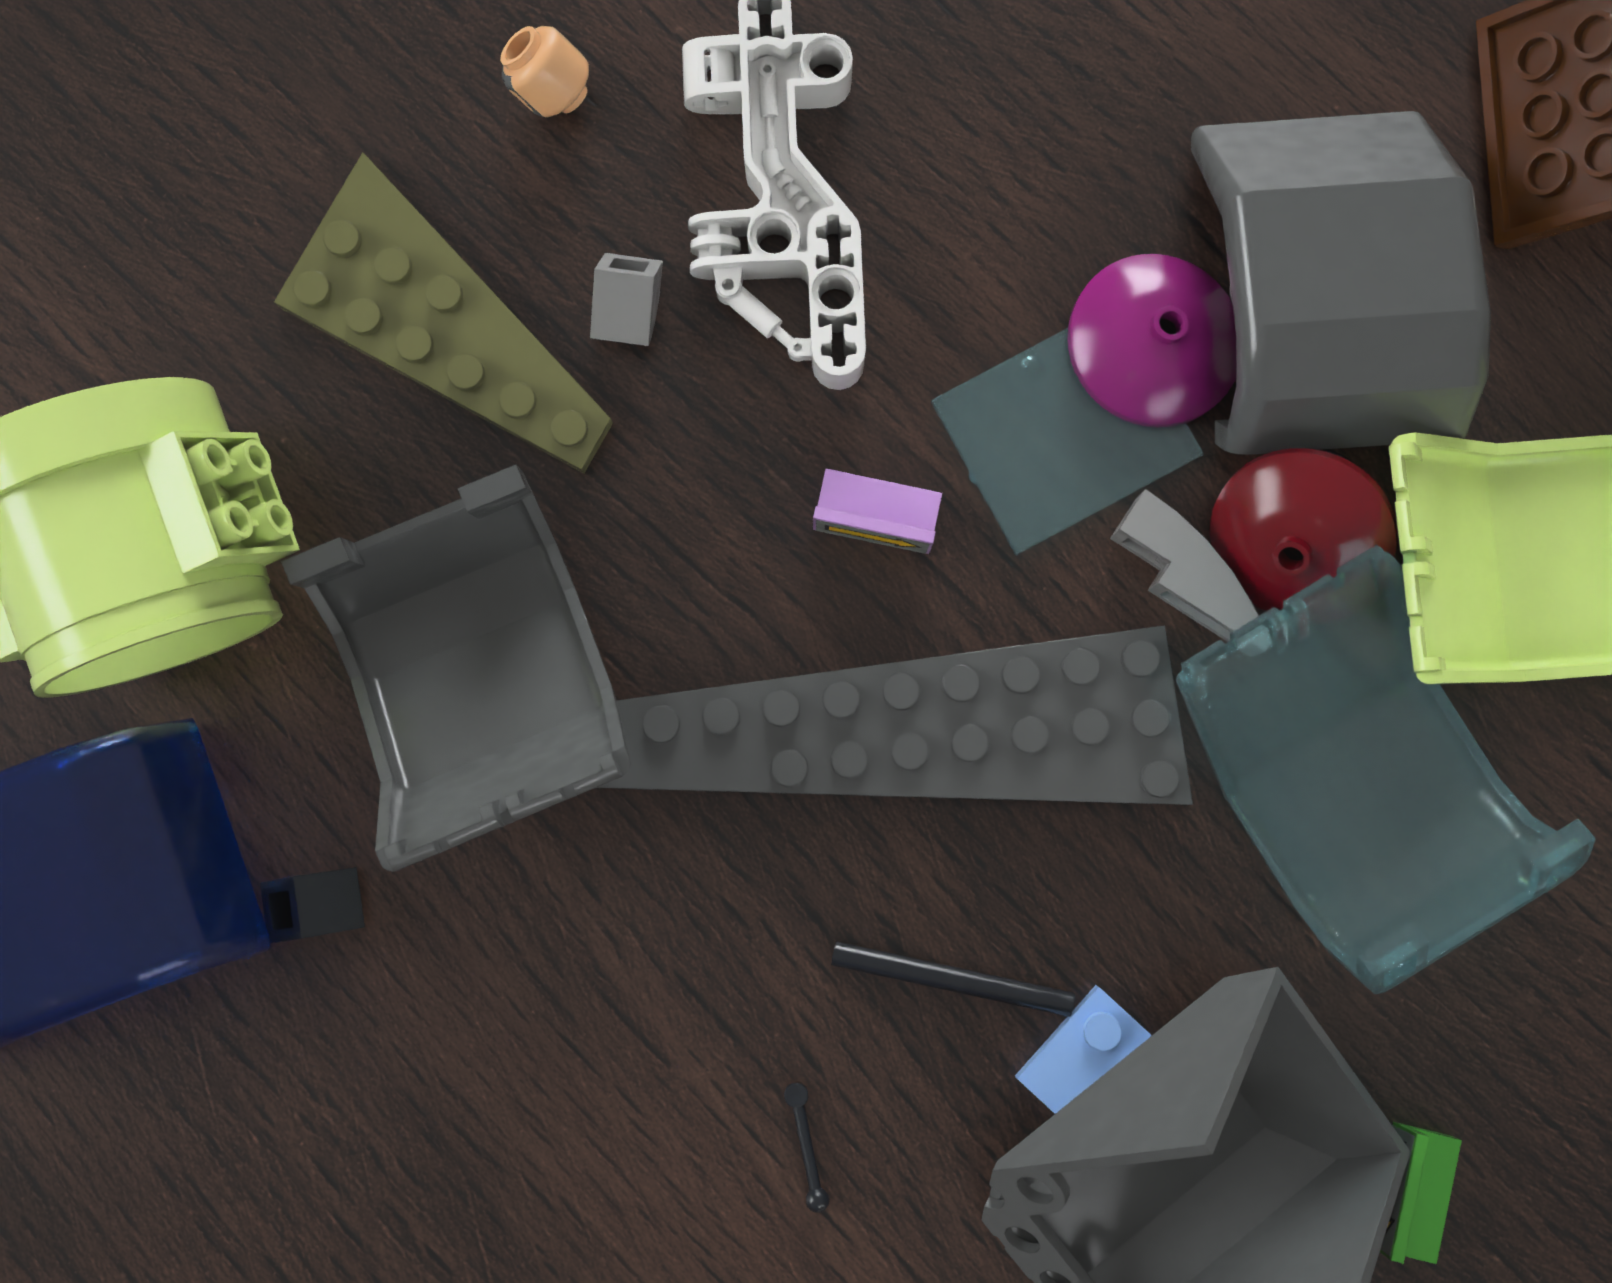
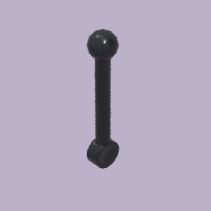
M793 1082L786 1087L784 1099L789 1106L793 1107L809 1186V1192L806 1195V1205L812 1212L821 1213L828 1208L830 1197L821 1188L804 1105L808 1100V1090L804 1084Z

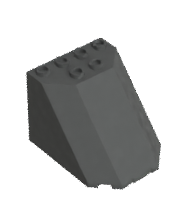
M1273 967L1221 979L1001 1157L992 1170L989 1183L991 1186L990 1196L984 1206L981 1221L993 1236L998 1237L1005 1246L1006 1252L1027 1278L1031 1279L1034 1283H1370L1410 1156V1150L1279 967Z

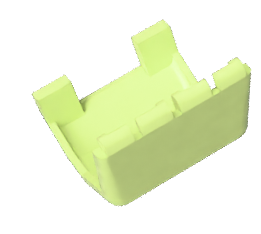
M1414 432L1402 434L1393 439L1389 446L1393 490L1396 492L1395 509L1400 553L1403 555L1402 572L1407 615L1410 618L1409 635L1413 670L1417 678L1425 684L1530 682L1612 675V435L1491 443Z

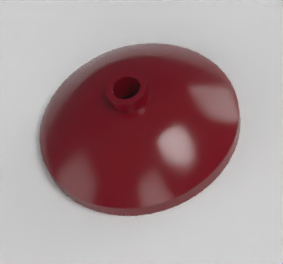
M1282 449L1264 454L1248 462L1223 487L1215 502L1210 520V544L1233 571L1252 604L1269 614L1288 620L1325 621L1357 610L1372 599L1382 588L1392 570L1398 550L1396 517L1381 487L1369 474L1349 460L1317 449ZM1293 547L1298 549L1302 553L1303 559L1293 560L1285 554L1284 548Z

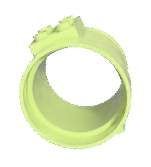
M183 377L124 381L61 395L0 417V663L16 660L26 661L32 676L30 684L35 696L51 698L74 695L150 676L238 644L270 628L282 618L283 614L279 603L273 599L268 585L270 578L265 566L300 550L293 532V520L290 512L282 502L271 472L270 456L261 444L258 433L229 431L216 392L209 383Z

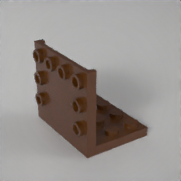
M1525 0L1476 20L1494 246L1510 249L1612 219V0Z

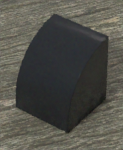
M357 867L299 875L260 883L268 944L365 927Z

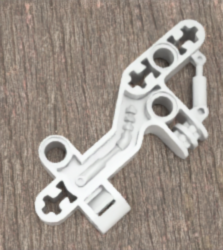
M739 0V34L700 37L683 44L684 106L686 109L699 114H742L746 180L748 186L760 202L749 209L705 212L689 218L688 229L691 233L697 235L696 238L691 240V253L698 256V259L690 264V274L699 279L715 280V289L719 301L732 307L767 339L773 335L788 348V355L793 361L812 360L814 376L822 385L829 389H846L858 382L863 374L866 352L861 230L859 222L853 213L799 150L797 145L796 109L829 108L837 106L846 99L850 93L852 83L853 56L851 48L845 40L833 34L793 35L790 0ZM771 14L772 37L760 36V15ZM828 64L838 68L840 73L831 78H820L812 70L819 65ZM708 70H711V81H710V82H708V76H707ZM773 234L781 235L790 242L784 251L775 254L762 250L759 244L765 237ZM829 234L838 235L840 242L839 264L829 265L827 235ZM735 236H747L749 254L736 255L741 250V243L739 238ZM801 278L805 280L809 288L811 338H793L780 327L782 320L742 286L743 280ZM841 289L849 294L852 301L844 308L830 309L821 302L820 298L828 290ZM832 332H843V353L846 357L845 366H833V359L831 357Z

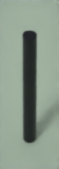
M836 941L832 955V966L1070 1017L1074 1007V992Z

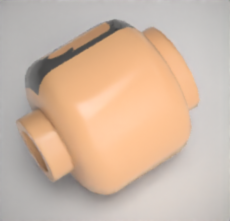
M527 26L509 39L503 48L500 61L503 64L502 81L514 96L534 114L541 117H551L561 112L570 113L579 107L587 94V87L585 85L589 77V63L578 49L556 28L550 26H540L537 28Z

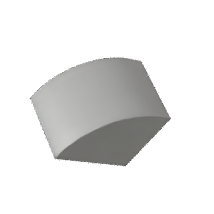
M610 253L603 255L594 269L590 338L649 346L658 310L663 261Z

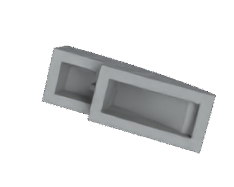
M1145 489L1135 499L1110 539L1160 570L1148 588L1149 592L1247 655L1262 650L1269 638L1254 605L1233 571L1207 539L1187 520Z

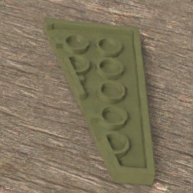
M362 152L274 303L291 315L585 474L613 425L611 418Z

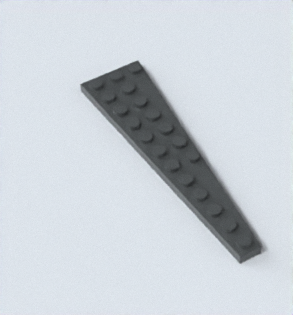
M1165 625L617 700L631 767L624 776L596 787L642 790L1193 805Z

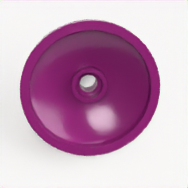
M1141 254L1123 258L1096 274L1085 286L1073 307L1068 325L1067 339L1074 371L1080 383L1094 401L1122 420L1146 427H1171L1188 423L1201 417L1217 405L1236 380V328L1230 297L1214 278L1188 261L1161 254ZM1161 319L1171 321L1176 328V334L1164 332L1160 327L1159 321Z

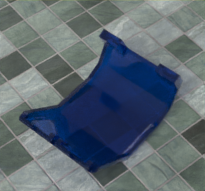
M193 718L118 730L56 749L0 771V1049L29 1035L147 990L241 958L246 960L270 950L271 945L266 925L200 732Z

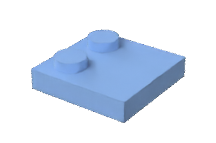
M1095 985L1075 1007L1071 1016H1067L1018 1071L1015 1077L1056 1114L1152 1035L1100 987Z

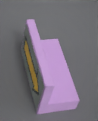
M825 469L818 506L815 507L813 516V530L929 554L936 533L934 530L942 493Z

